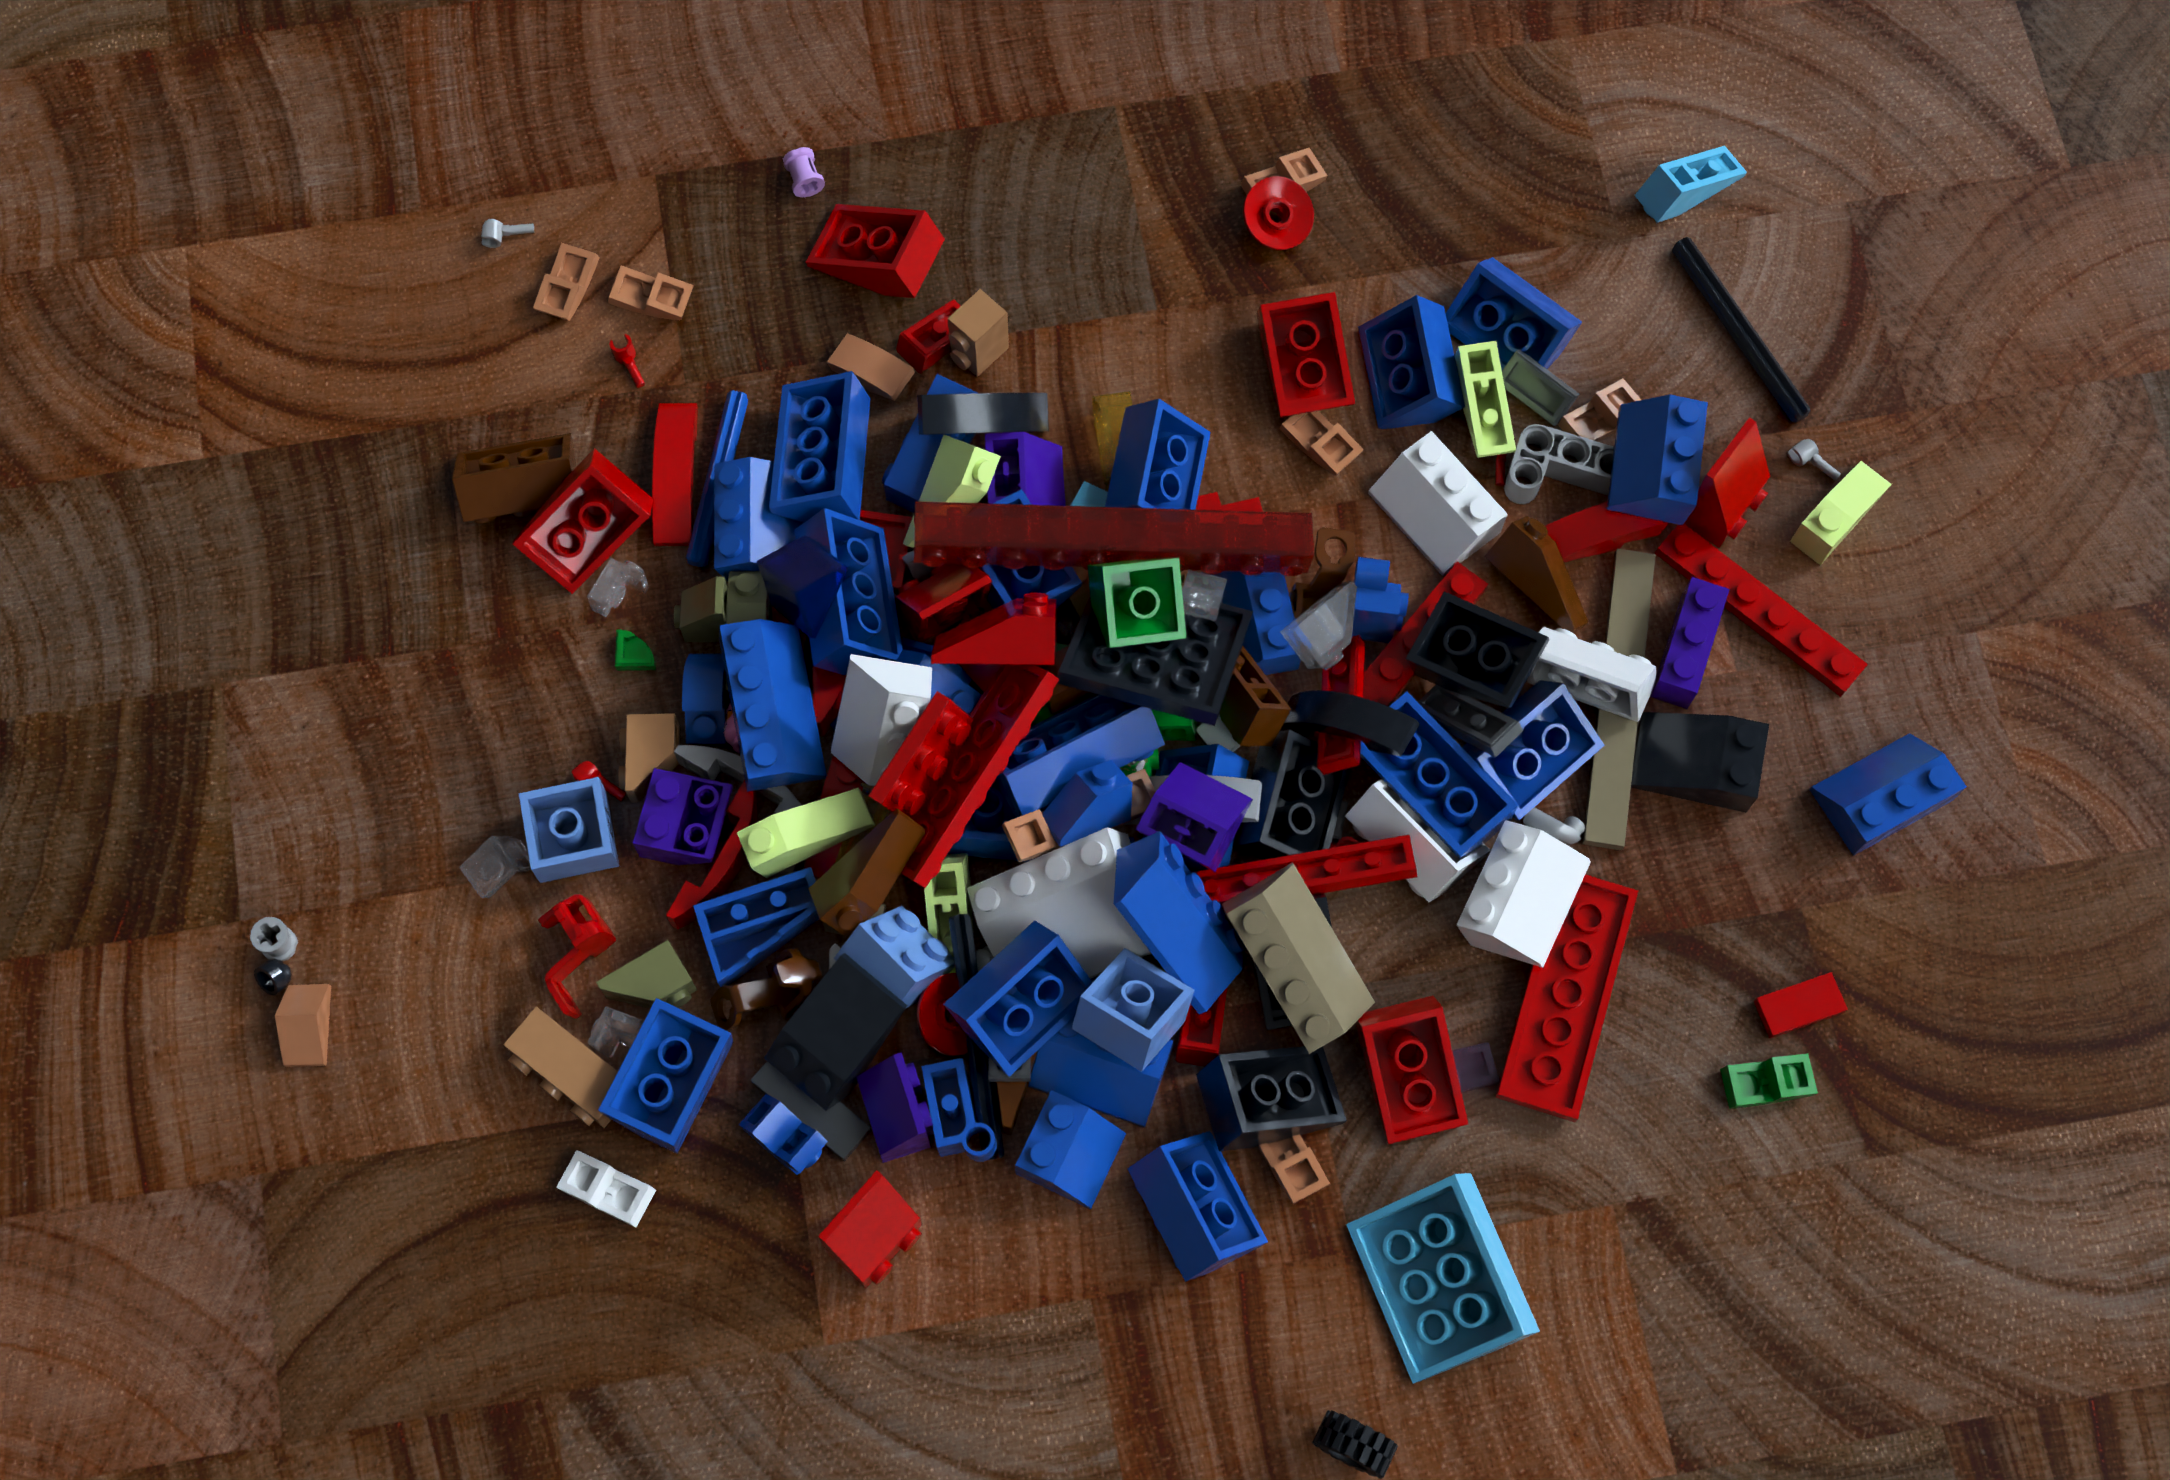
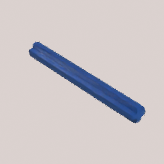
M731 390L727 393L686 555L688 564L703 568L708 565L714 541L715 464L734 460L748 405L747 394L744 392Z

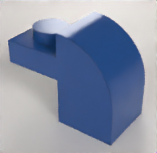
M689 654L686 659L682 683V711H685L686 744H726L727 742L724 737V725L728 695H726L725 691L726 675L722 654Z
M767 1093L739 1123V1126L759 1145L796 1175L801 1173L804 1168H809L816 1163L822 1154V1148L828 1142L817 1130L804 1124L784 1104Z

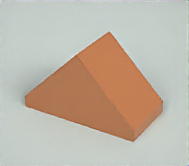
M330 984L288 985L275 1013L284 1067L327 1065L331 1000Z

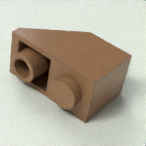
M675 713L627 714L626 728L620 729L619 736L621 752H626V765L619 766L618 777L620 790H625L631 803L640 802L646 796L654 768L672 771L679 765L674 754L675 749L680 745V725Z

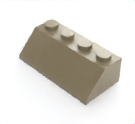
M1293 862L1222 903L1232 925L1309 1054L1346 1033L1375 1003Z

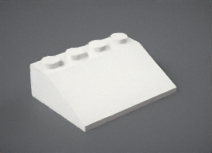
M1107 827L968 887L967 891L977 926L993 957L999 954L1034 920L1060 936L1090 979L1099 976L1124 948L1141 958L1152 954L1113 904L1117 850L1131 844L1128 834Z

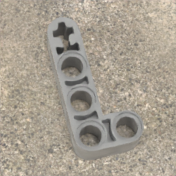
M1529 425L1522 431L1517 443L1516 451L1514 452L1505 480V494L1510 501L1516 504L1530 503L1537 496L1544 476L1609 495L1611 474L1605 473L1601 467L1605 466L1612 469L1614 446L1545 425ZM1535 444L1542 449V451H1532L1527 447V445ZM1571 455L1579 462L1571 463L1564 456ZM1525 477L1529 479L1532 484H1521L1518 482L1516 478Z

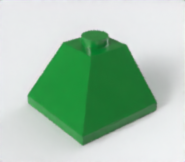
M1179 558L1132 560L1087 565L1091 606L1108 648L1186 638Z

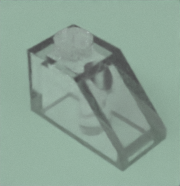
M1353 581L1337 584L1280 631L1307 669L1323 667L1324 670L1331 668L1344 657L1341 651L1351 644L1357 586Z

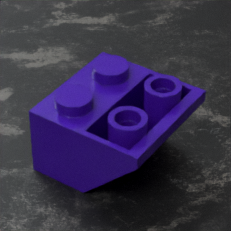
M1026 432L985 433V450L1001 456L987 491L988 506L1022 489L1042 521L1062 520L1066 514L1062 446Z
M1180 762L1154 793L1136 830L1146 837L1160 831L1169 844H1175L1184 857L1216 872L1253 799Z
M654 768L633 840V845L639 857L674 865L713 862L733 789L732 784Z
M901 1052L892 1055L856 1076L883 1163L931 1148L928 1136L934 1134L933 1123L926 1101L917 1103L916 1096L923 1093L914 1062L905 1064Z

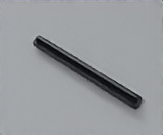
M1689 237L1676 242L1672 252L1785 414L1793 423L1803 420L1811 411L1810 407L1695 243Z
M958 914L949 917L958 990L978 973L971 917L969 914ZM965 1033L977 1123L988 1125L993 1130L996 1138L997 1149L989 1160L1000 1159L1004 1156V1147L994 1082H989L988 1079L989 1057ZM979 1133L981 1151L989 1146L991 1138L986 1134Z

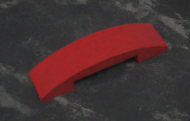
M659 403L652 476L654 546H689L694 528L692 497L694 442L697 441V403Z
M745 779L726 811L730 822L736 826L701 887L685 881L666 914L671 926L676 929H680L697 919L693 905L722 896L746 859L737 832L757 822L758 797L756 790L747 792Z

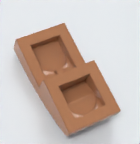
M1309 147L1279 157L1274 167L1244 176L1241 187L1247 195L1249 190L1260 180L1272 176H1281L1297 182L1307 192L1325 181L1328 175Z
M561 243L550 275L546 273L544 275L533 309L570 321L585 295L600 257L596 253Z
M621 265L610 292L608 304L653 317L682 320L694 285L659 272L656 278Z
M848 333L827 361L832 371L839 374L853 371L866 391L893 401L897 399L915 373L913 367L896 356Z
M1622 378L1598 391L1590 402L1564 415L1558 426L1564 432L1600 442L1616 431L1620 405L1640 401L1641 399Z
M1320 411L1290 416L1279 428L1308 457L1334 476L1338 475L1364 451L1339 423L1333 426Z
M1300 1134L1292 1136V1138L1258 1146L1267 1165L1292 1204L1330 1185L1310 1147L1307 1148Z

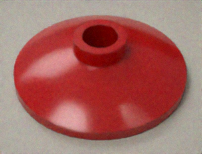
M1272 176L1260 180L1249 190L1243 204V218L1249 233L1261 245L1273 250H1288L1301 244L1310 234L1314 223V208L1309 195L1297 182L1286 177ZM1270 211L1277 213L1279 217L1277 223L1270 218Z
M947 973L939 976L923 990L917 1007V1021L921 1035L934 1050L945 1055H963L967 1053L965 1032L951 1014L948 1021L945 1019L946 1007L943 1004L958 991L956 973Z

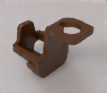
M1325 527L1317 531L1314 552L1315 559L1320 568L1310 584L1296 582L1290 592V601L1294 605L1293 614L1298 633L1303 635L1307 641L1320 643L1339 638L1346 630L1349 590L1340 589L1339 587L1355 560V534L1351 531ZM1329 539L1340 540L1345 546V556L1338 560V564L1331 563V557L1325 551V543ZM1302 608L1305 610V626H1301ZM1327 611L1337 612L1336 624L1324 622Z
M797 948L785 949L775 961L766 966L769 978L734 986L720 987L710 1000L718 1027L730 1032L740 1023L742 1013L774 1006L780 1008L783 1019L791 1018L813 991V988L821 981L823 974L819 962L814 959L805 958ZM724 999L730 1000L732 1005L728 1020L723 1012Z

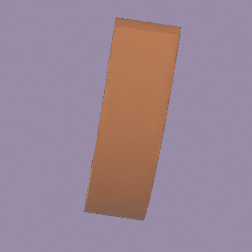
M1145 769L1127 775L1133 783L1130 821L1143 816L1156 792ZM1040 809L1002 824L1019 862L1040 857L1060 848L1042 815L1044 811L1041 812ZM1127 821V822H1125V823H1122V824H1119V825H1117V826H1114V827H1112L1111 829H1115V828H1117V827H1119V826H1121V825H1124V824H1126V823H1128V822H1130V821Z

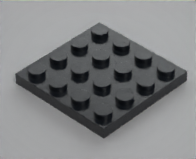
M1182 593L1186 627L1185 639L1108 648L1091 606V597H1089L1059 669L1058 678L1060 680L1058 684L1215 726L1251 623L1253 611Z

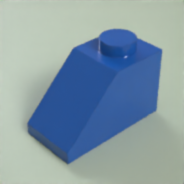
M1112 760L1076 772L1042 813L1054 840L1060 847L1104 828H1112L1131 820L1133 783Z

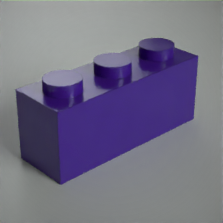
M1691 577L1682 593L1656 675L1657 682L1650 697L1688 709L1698 693L1730 589Z

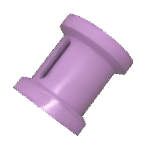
M801 147L792 150L783 158L784 167L790 172L794 182L792 184L793 193L798 197L813 196L819 193L825 186L824 178L817 173L814 165V153L810 148Z

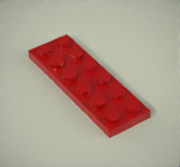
M1001 665L969 715L973 718V721L970 724L971 729L968 737L960 746H956L948 757V766L939 779L933 780L925 792L926 798L920 810L914 815H910L911 819L924 827L926 833L901 874L926 888L930 880L939 873L946 855L952 846L961 839L964 827L975 810L984 803L988 790L997 776L1007 767L1009 757L1020 740L1024 739L1029 733L1031 723L1042 706L1052 697L1053 689L1060 680L1059 678L1036 665Z
M1585 874L1544 967L1531 966L1495 1098L1571 1122L1578 1120L1638 890Z

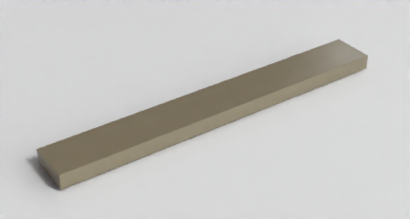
M1617 548L1614 555L1605 644L1612 647L1614 652L1629 657L1634 654L1645 658L1656 554ZM1597 708L1595 731L1605 746L1592 756L1584 823L1585 831L1583 832L1582 844L1622 851L1625 847L1638 722Z

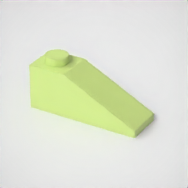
M1490 341L1458 346L1455 361L1465 404L1463 411L1477 458L1514 453L1516 445L1497 342Z
M943 435L903 544L916 549L953 527L954 522L966 517L987 493L1001 456Z
M1860 461L1807 516L1790 542L1821 565L1888 490L1891 483Z
M856 788L773 814L738 831L737 835L751 869L768 878L875 826V823L861 790Z
M968 853L947 854L942 862L939 873L924 888L928 932L934 938L943 942L953 957L949 917L958 914H969L973 931L972 905L967 888L971 886ZM955 967L950 973H956Z

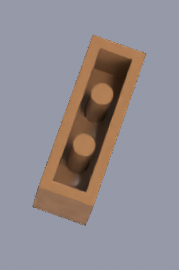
M536 1006L503 1044L512 1054L508 1061L526 1076L532 1070L541 1077L543 1081L539 1086L555 1100L558 1101L564 1096L572 1102L574 1106L570 1111L586 1125L590 1126L595 1121L605 1128L612 1119L600 1113L598 1109L618 1071Z

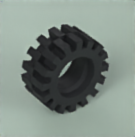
M1327 1410L1312 1442L1320 1450L1330 1454L1331 1457L1380 1479L1384 1478L1398 1447L1393 1440L1385 1437L1384 1434L1376 1432L1373 1428L1332 1410Z

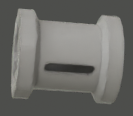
M265 917L256 922L251 930L250 939L252 945L262 952L268 960L278 959L286 961L295 954L298 944L297 937L280 919ZM277 934L276 939L278 942L272 945L273 942L271 937Z

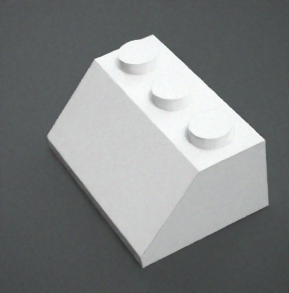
M1432 431L1402 452L1368 491L1372 499L1442 576L1446 575L1457 561L1459 563L1463 562L1500 534L1508 515Z
M1543 627L1538 632L1548 636L1550 640L1528 677V683L1535 685L1539 680L1564 683L1575 700L1639 722L1657 682L1656 666L1652 665L1648 659L1642 656L1632 654L1628 657L1614 652V649L1605 643L1594 641L1591 644L1577 639L1575 634L1562 628L1552 630Z
M850 655L831 746V754L870 786L876 785L930 703L932 667Z
M1383 779L1372 784L1345 815L1353 824L1356 833L1368 841L1410 835L1417 877L1406 880L1409 882L1410 888L1428 902H1431L1450 889L1491 851L1484 844L1459 859Z
M1505 820L1458 920L1457 927L1473 947L1543 968L1591 861L1586 856L1540 829Z

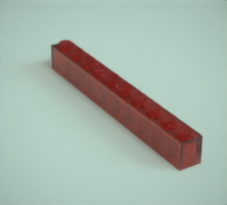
M915 502L914 563H923L930 567H938L948 563L963 564L970 568H979L985 565H1003L1009 569H1019L1025 566H1043L1049 570H1059L1064 567H1083L1085 570H1088L1087 565L1179 558L1180 572L1184 570H1201L1206 574H1219L1223 571H1241L1245 575L1278 572L1284 576H1298L1302 573H1308L1314 558L1312 513Z

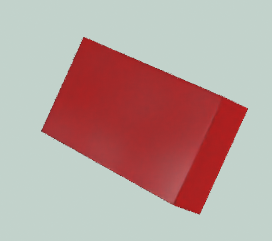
M1832 972L1757 997L1754 1000L1769 1038L1843 1014L1848 1010Z

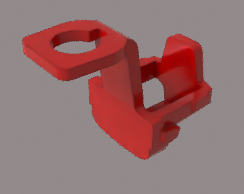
M575 894L559 902L538 919L541 926L547 929L561 923L574 946L546 973L545 981L548 990L561 1011L575 1019L579 1018L582 1014L561 982L588 956L597 957L616 942V937L601 918L592 902L580 894ZM582 905H584L592 920L586 921L579 910Z

